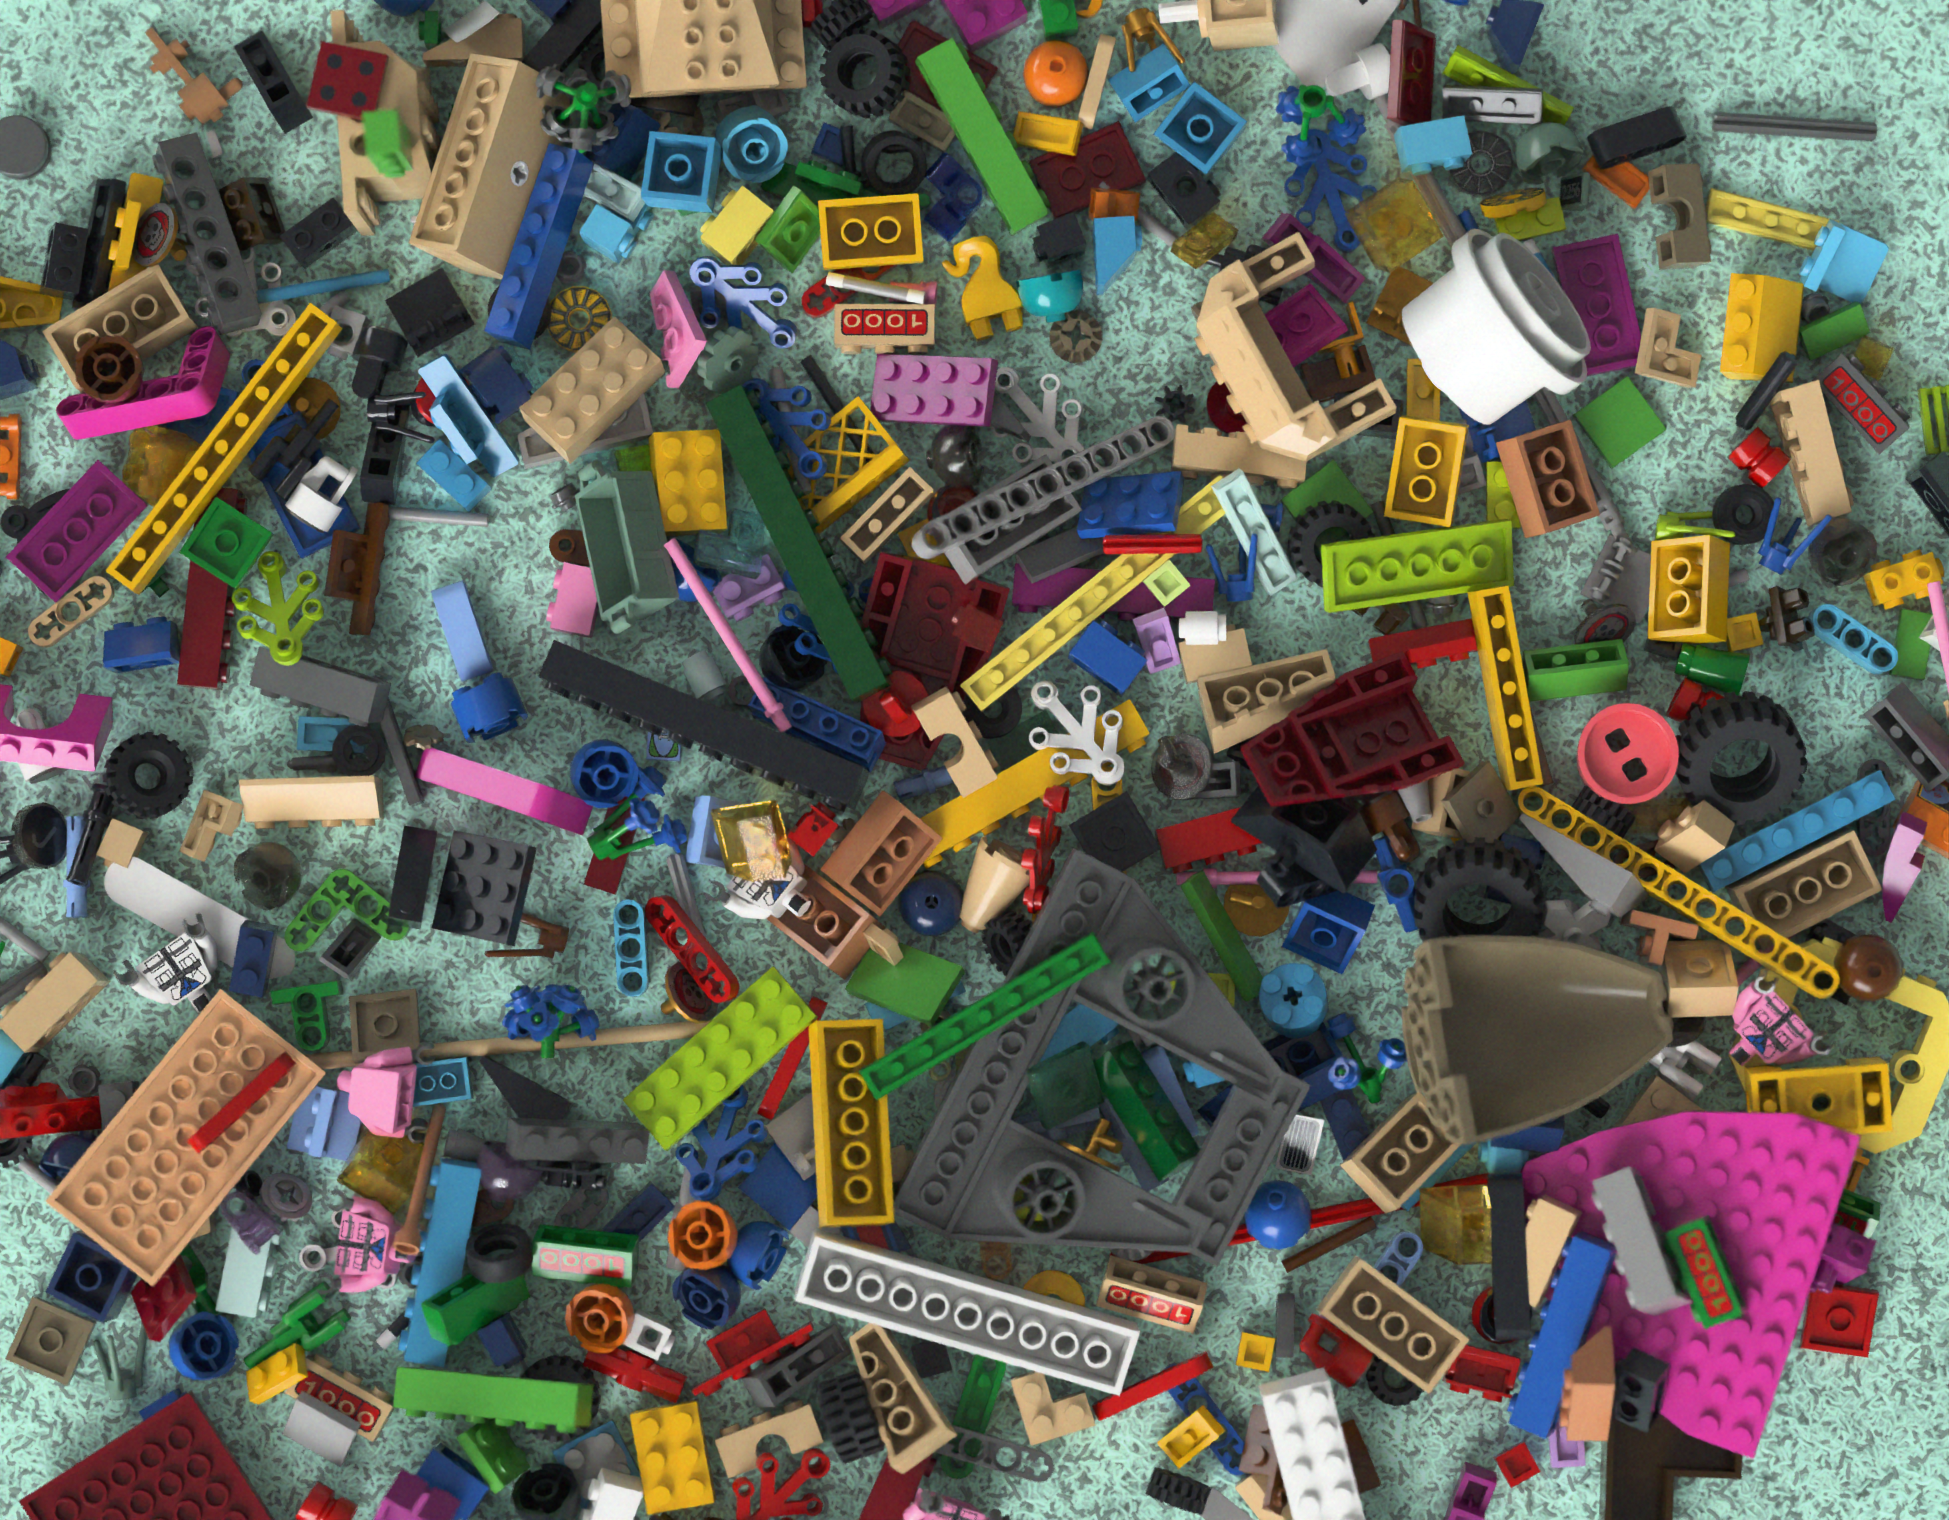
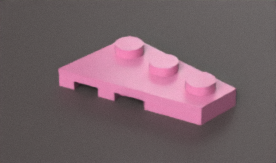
M663 270L650 292L656 329L663 332L664 346L660 351L662 360L668 361L670 374L665 377L667 387L679 389L700 352L704 349L707 340L675 271Z

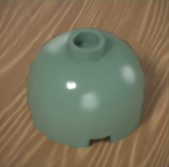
M1554 122L1530 125L1526 130L1527 132L1519 140L1515 150L1518 170L1523 181L1528 184H1542L1544 181L1541 177L1555 171L1557 178L1564 176L1581 162L1582 156L1580 152L1584 153L1574 132L1563 124Z

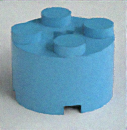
M1297 963L1284 964L1273 969L1262 979L1259 1002L1264 1020L1272 1030L1293 1039L1309 1036L1318 1030L1327 1015L1329 1004L1323 980L1309 965ZM1296 996L1298 1004L1292 1006L1289 998Z

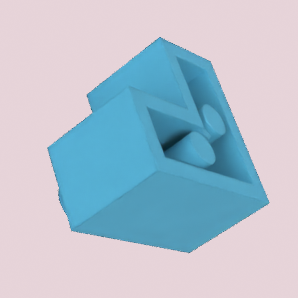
M645 203L634 222L608 208L596 204L579 233L586 245L619 264L623 257L628 259L637 244L634 238L640 229L645 231L654 216L651 212L653 207H649Z

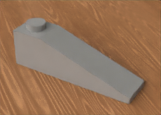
M1524 813L1521 814L1519 818L1521 822L1591 901L1589 906L1598 913L1607 916L1610 912L1620 918L1644 902L1649 896L1633 873Z

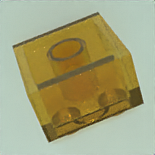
M777 800L713 809L711 811L727 874L751 882L786 877L792 863V858Z
M366 1128L348 1156L336 1181L366 1199L380 1202L394 1215L413 1191L424 1142L415 1144L409 1140L408 1135H404L403 1138L377 1136Z

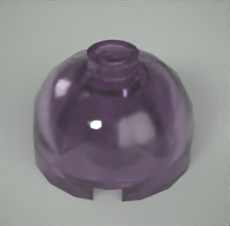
M487 1140L480 1149L476 1161V1167L480 1169V1184L488 1190L487 1196L495 1201L504 1203L506 1199L518 1200L533 1192L541 1181L544 1170L525 1168V1165L536 1160L515 1159L505 1151L506 1143Z

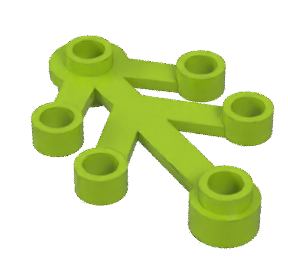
M267 551L260 556L258 569L262 577L267 580L272 607L255 599L247 588L235 590L232 594V601L238 610H247L274 624L277 635L260 628L252 616L240 618L237 622V629L243 638H252L269 647L270 654L277 663L287 666L293 665L302 657L304 645L301 640L315 621L320 620L324 615V608L319 600L315 598L306 600L310 593L317 590L319 581L314 572L309 570L301 572L296 579L298 587L285 603L281 578L286 574L287 565L279 553ZM275 561L272 565L266 566L268 563ZM312 579L310 584L303 585L306 580ZM241 597H248L244 602H238ZM302 605L304 615L294 628L290 630L289 621ZM318 607L315 612L308 613L311 608ZM246 625H253L251 629L243 630ZM290 645L288 649L281 650L283 647Z

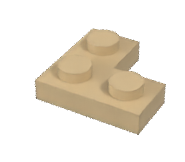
M1646 308L1635 374L1687 388L1696 387L1701 355L1675 348L1681 315L1658 308Z
M203 790L179 852L205 862L207 855L214 847V837L217 831L232 837L234 829L241 822V812L244 805Z

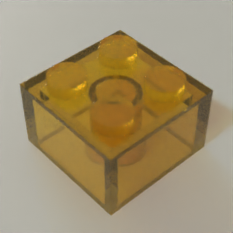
M1397 177L1344 213L1375 269L1389 273L1444 237L1415 183L1410 179Z

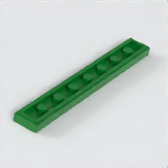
M1091 932L860 1069L859 1072L875 1099L878 1100L1111 961L1094 932Z

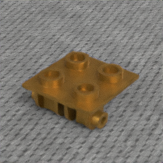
M1395 264L1366 324L1413 347L1403 324L1402 310L1434 283Z

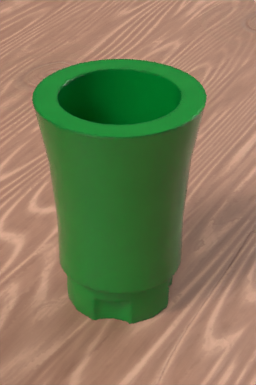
M1683 643L1674 673L1687 676V679L1724 693L1735 691L1736 696H1739L1750 654L1713 649L1696 644L1695 647Z

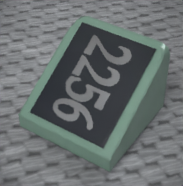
M1589 172L1577 173L1561 178L1559 200L1562 210L1583 211L1588 206Z

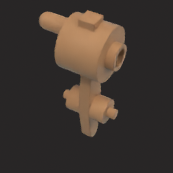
M152 27L145 31V34L159 50L158 53L150 58L154 63L149 67L154 74L160 71L164 75L173 68L186 84L177 93L183 100L179 107L191 121L197 117L202 125L211 119L215 123L224 115L221 111L229 106L226 101L242 89L243 82L239 78H233L217 90L203 72L193 79L180 63L189 55L186 51L190 47L189 43L186 40L180 43L177 39H174L166 45Z

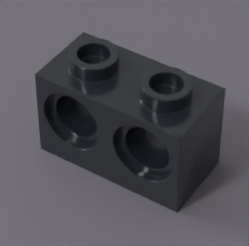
M57 222L49 229L39 294L73 300L79 294L89 229Z
M1633 1348L1625 1359L1620 1358L1614 1368L1616 1383L1611 1417L1647 1433L1661 1414L1670 1364L1636 1348Z

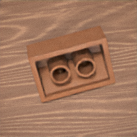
M882 790L820 870L881 917L943 838L907 807Z
M1604 1327L1571 1355L1570 1369H1564V1388H1562L1561 1392L1562 1406L1559 1409L1560 1427H1566V1440L1608 1441L1615 1380L1611 1327Z

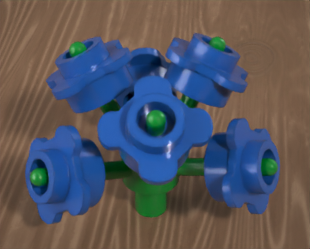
M528 984L516 986L515 990L510 992L512 999L504 1004L506 1008L510 1006L514 1008L504 1016L502 1022L503 1026L508 1029V1038L514 1040L518 1036L523 1038L531 1033V1038L534 1041H541V1058H554L555 1041H560V1035L574 1030L580 1038L589 1036L591 1041L596 1040L595 1029H598L600 1026L598 1016L593 1009L587 1010L583 1002L585 997L574 986L550 984L545 986V989L541 992H536L541 989L540 985H536L531 989ZM565 1013H570L572 1024L560 1028Z

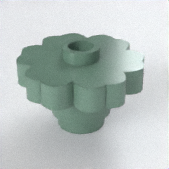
M731 326L726 332L717 330L713 336L706 337L705 347L698 356L699 366L697 369L698 375L704 378L705 387L723 394L729 391L730 388L733 389L750 380V369L754 368L758 363V346L752 343L751 334Z

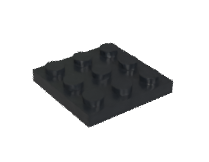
M454 830L432 928L515 947L537 847Z

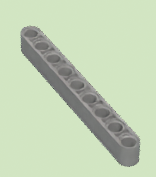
M1153 417L932 520L914 535L912 539L913 550L921 558H934L1160 451L1173 440L1175 435L1174 426L1165 417ZM1151 429L1159 434L1160 441L1152 437ZM1123 442L1131 446L1133 454L1128 453L1124 449ZM1095 455L1102 457L1105 467L1096 462ZM1067 468H1071L1076 472L1077 480L1069 476ZM1039 481H1043L1049 486L1050 493H1046L1040 488ZM1011 494H1015L1021 499L1022 506L1014 504ZM983 507L992 511L993 520L984 515ZM954 520L960 521L964 525L965 533L956 529ZM926 534L934 536L937 546H932L927 542Z

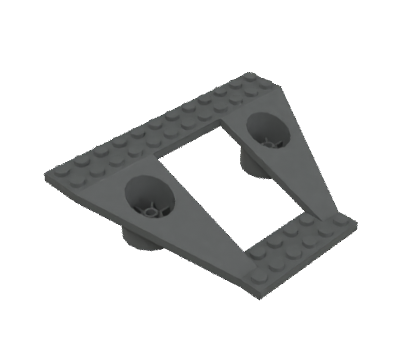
M1072 848L1002 985L1091 932H1094L1111 962L971 1044L893 1195L894 1214L946 1239L1189 1252L1218 1266L1311 1085L1280 1069L1134 878ZM1162 955L1156 967L1148 965L1146 956ZM1169 959L1174 966L1175 972L1164 976L1162 971ZM1141 960L1143 968L1138 970L1136 974L1130 972L1129 969L1132 965ZM1128 975L1134 978L1133 987L1123 990L1125 976ZM1176 980L1175 988L1172 993V985L1170 981ZM1137 994L1140 998L1134 1010L1128 1008L1124 998ZM1072 999L1234 1084L1172 1204L1011 1119ZM1147 1000L1153 1002L1154 1010L1142 1011ZM1051 1167L1046 1179L1038 1177L1036 1169ZM1059 1170H1061L1066 1178V1184L1055 1187L1053 1182ZM1031 1172L1032 1181L1026 1186L1019 1183L1025 1175ZM1016 1187L1024 1190L1023 1199L1013 1202L1012 1199ZM1067 1191L1065 1202L1062 1204L1059 1194ZM1024 1206L1030 1208L1026 1219L1018 1218L1014 1213V1210ZM1037 1213L1045 1216V1220L1033 1221Z

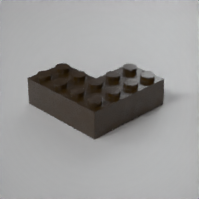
M1660 1414L1647 1433L1611 1417L1608 1441H1601L1599 1520H1673L1674 1477L1742 1479L1743 1455L1686 1434L1662 1414Z

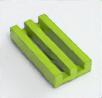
M1949 385L1920 388L1917 391L1926 455L1940 454L1943 451L1949 453L1941 394H1944L1949 425ZM1928 395H1933L1939 447H1934Z

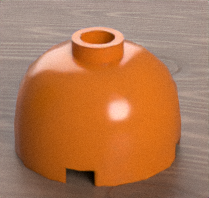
M1062 40L1046 41L1034 48L1025 60L1023 80L1030 96L1043 106L1054 108L1063 107L1079 99L1086 88L1089 75L1086 59L1080 50L1071 43Z
M695 1201L684 1205L680 1209L682 1211L669 1224L668 1242L671 1252L688 1268L707 1270L722 1265L731 1257L737 1246L738 1231L735 1220L727 1210L715 1203Z
M604 1283L592 1284L579 1291L567 1305L565 1314L567 1330L571 1337L575 1335L582 1342L580 1344L582 1348L594 1353L611 1352L621 1345L631 1333L635 1319L633 1305L627 1294L616 1286Z

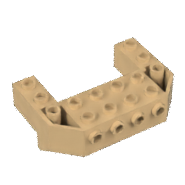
M1297 232L1242 263L1240 259L1233 262L1210 278L1196 324L1199 336L1195 337L1194 340L1203 356L1209 354L1215 364L1210 369L1219 385L1225 383L1231 393L1226 398L1235 414L1241 412L1247 422L1242 427L1251 443L1257 441L1261 449L1307 462L1395 414L1396 406L1381 379L1370 383L1322 409L1318 401L1313 403L1259 306L1260 297L1314 268L1315 260L1302 236Z

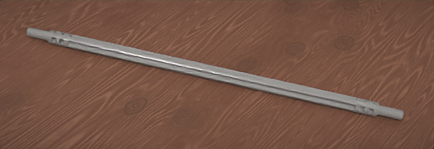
M1384 94L1374 98V101L1386 121L1384 126L1395 144L1394 134L1403 125L1387 119L1388 97ZM1432 171L1423 175H1412L1452 248L1453 243L1466 234ZM1543 387L1533 394L1549 425L1568 420L1553 391ZM1575 432L1599 509V518L1605 529L1611 531L1617 542H1619L1621 537L1631 541L1622 525L1624 520ZM1633 544L1631 546V549L1633 550L1632 553H1625V558L1637 553V550Z

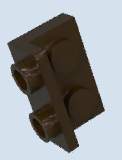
M242 177L220 188L219 194L240 251H246L258 244H280L283 242L280 235L285 233V229L267 178Z

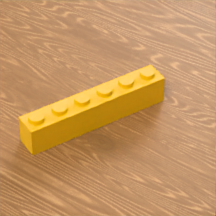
M1509 585L1467 592L1500 780L1506 790L1543 784Z

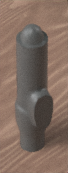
M332 754L295 757L287 762V766L294 771L317 769L318 773L337 771Z

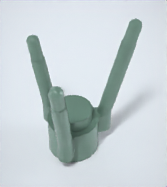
M142 1322L133 1376H131V1370L119 1369L116 1346L112 1335L107 1336L112 1372L109 1370L100 1341L94 1340L93 1342L104 1377L105 1390L109 1391L111 1401L137 1397L136 1388L143 1387L142 1368L147 1333Z

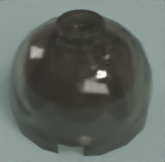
M945 425L938 430L933 438L931 449L926 452L927 464L929 469H934L937 477L944 484L952 487L979 486L983 481L984 465L977 467V451L982 452V445L976 426Z
M1843 517L1831 519L1808 546V560L1813 570L1823 580L1831 582L1835 586L1852 584L1863 577L1868 571L1865 567L1869 563L1870 558L1874 561L1877 555V542L1873 533L1854 519Z
M260 842L237 856L234 863V877L236 882L241 879L242 885L245 888L241 892L248 901L263 910H272L275 907H281L296 895L302 882V869L294 853L285 845L277 842Z

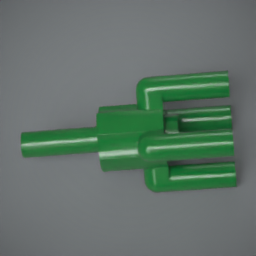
M323 1281L289 1305L288 1311L282 1316L283 1320L270 1328L273 1338L243 1358L244 1363L249 1369L255 1367L277 1351H282L294 1343L301 1345L305 1351H313L346 1328L345 1323L351 1319V1316L345 1308L321 1324H318L316 1318L310 1312L326 1301L325 1296L328 1294H320L317 1290H328L330 1286L327 1282Z

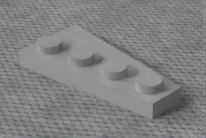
M645 393L626 409L579 456L647 440L654 431ZM532 427L517 434L526 469L565 460Z

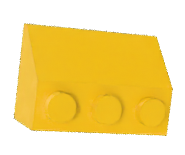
M1731 273L1720 372L1727 379L1761 381L1782 352L1787 351L1796 356L1804 292L1803 283L1767 275ZM1794 370L1785 383H1793Z
M1712 535L1651 541L1647 639L1692 644L1725 642L1727 640L1730 543Z

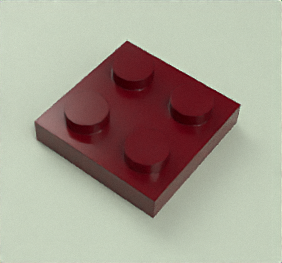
M181 1253L154 1286H151L142 1278L131 1291L148 1339L161 1342L197 1296Z

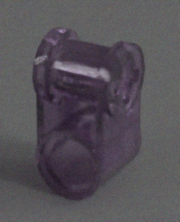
M243 1190L234 1191L223 1199L221 1204L222 1215L254 1254L258 1255L261 1252L260 1248L273 1236H280L283 1233L275 1219L260 1206L249 1192ZM238 1197L245 1201L247 1209L244 1215H235L231 1211L230 1202L233 1198ZM262 1228H266L259 1236L255 1237V1234Z

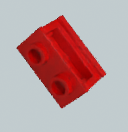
M820 801L815 806L808 802L807 805L812 808L811 811L804 813L791 830L787 828L784 832L788 838L813 857L838 827V824L833 821L836 814Z
M1466 1344L1445 1372L1443 1381L1450 1383L1449 1390L1469 1394L1470 1389L1483 1391L1482 1398L1502 1402L1503 1397L1512 1398L1510 1391H1513L1521 1359L1516 1356Z

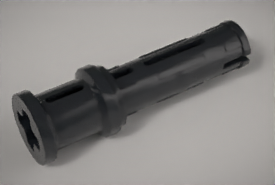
M96 783L92 785L91 790L94 793L88 810H84L83 820L86 823L69 875L66 878L68 882L78 886L86 887L88 885V879L104 830L108 828L112 820L111 813L114 807L112 803L114 798L112 795L107 796L105 791L108 787L107 785Z

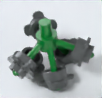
M554 64L553 67L547 66L543 68L536 79V87H538L537 97L542 98L544 95L556 98L561 93L565 94L570 100V106L566 109L561 106L551 107L549 105L542 108L544 115L540 121V126L548 135L556 136L559 141L572 143V149L579 150L580 153L592 151V145L602 146L603 142L601 141L617 137L619 130L613 124L614 115L611 112L597 110L596 104L598 99L603 97L608 104L620 103L622 107L629 106L631 103L629 97L631 81L627 75L620 76L614 70L608 71L606 78L601 82L600 90H598L597 85L588 80L585 70H574L573 76L565 81V74L560 72V66ZM577 109L581 112L580 128H571L573 125L571 114ZM570 129V136L568 138V134L566 132Z

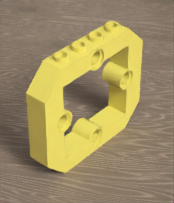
M1824 936L1822 942L1811 939L1798 946L1835 969L1834 958L1842 943ZM1789 956L1784 960V965L1789 971L1797 972L1803 968V962L1797 956ZM1765 967L1767 973L1763 979L1771 982L1776 977L1778 978L1774 992L1802 1021L1800 1011L1793 1004L1799 987ZM1903 968V976L1898 987L1885 998L1926 1014L1927 1017L1913 1050H1899L1890 1059V1072L1899 1082L1891 1100L1893 1131L1858 1134L1861 1135L1858 1147L1875 1154L1921 1136L1949 1069V1003L1944 992L1936 988L1937 981L1918 974L1917 979L1904 975L1905 968ZM1737 1033L1731 1049L1743 1039L1739 1033ZM1756 1053L1747 1063L1741 1066L1728 1054L1746 1097L1744 1067L1767 1065V1063ZM1907 1060H1914L1917 1066L1915 1072L1910 1076H1903L1901 1074L1902 1064ZM1817 1093L1812 1098L1811 1105L1818 1097H1826L1828 1099V1106L1830 1104V1098L1826 1093Z

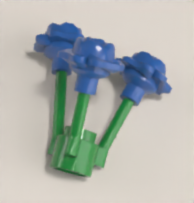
M1290 85L1287 87L1286 92L1281 91L1278 94L1279 103L1276 107V112L1283 114L1282 121L1302 125L1301 133L1287 136L1286 143L1281 146V150L1286 154L1288 162H1293L1298 166L1317 162L1318 155L1322 153V148L1317 144V138L1308 134L1311 118L1321 116L1326 108H1329L1334 115V119L1327 124V128L1330 130L1328 136L1330 140L1337 141L1341 147H1346L1348 143L1352 145L1357 144L1359 137L1366 132V127L1363 125L1365 122L1363 115L1356 114L1352 108L1347 109L1345 113L1339 111L1334 103V97L1331 95L1326 96L1325 91L1317 85H1301L1299 89Z
M648 766L645 769L638 767V785L635 787L634 793L602 824L593 829L595 834L587 838L590 848L600 861L608 856L613 861L625 853L652 844L658 846L666 843L669 847H673L677 854L681 853L680 845L687 841V831L680 819L671 820L669 815L665 814L661 831L656 832L658 830L656 822L659 820L660 813L652 801L640 800L647 793L658 794L662 797L665 795L662 787L666 780L663 779L662 773L653 766ZM631 806V816L624 820L625 824L616 830L610 827ZM639 827L648 834L652 833V837L618 848L622 844L619 836L628 830L633 831Z

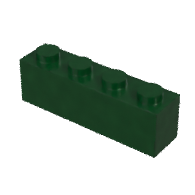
M1132 1039L1109 1049L1088 1068L1159 1182L1183 1171L1195 1160L1200 1147Z

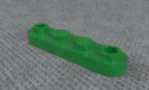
M976 1354L973 1358L952 1424L985 1433L1006 1370V1362L993 1359L996 1362V1366L993 1370L987 1371L983 1368L982 1364L988 1357ZM956 1432L958 1434L956 1439L953 1438L948 1441L954 1444V1448L951 1451L957 1453L959 1452V1442L964 1433ZM975 1437L969 1438L964 1444V1450L967 1455L972 1457L978 1456L982 1441ZM941 1456L943 1472L953 1479L967 1477L975 1465L964 1461L961 1467H955L951 1463L952 1457Z

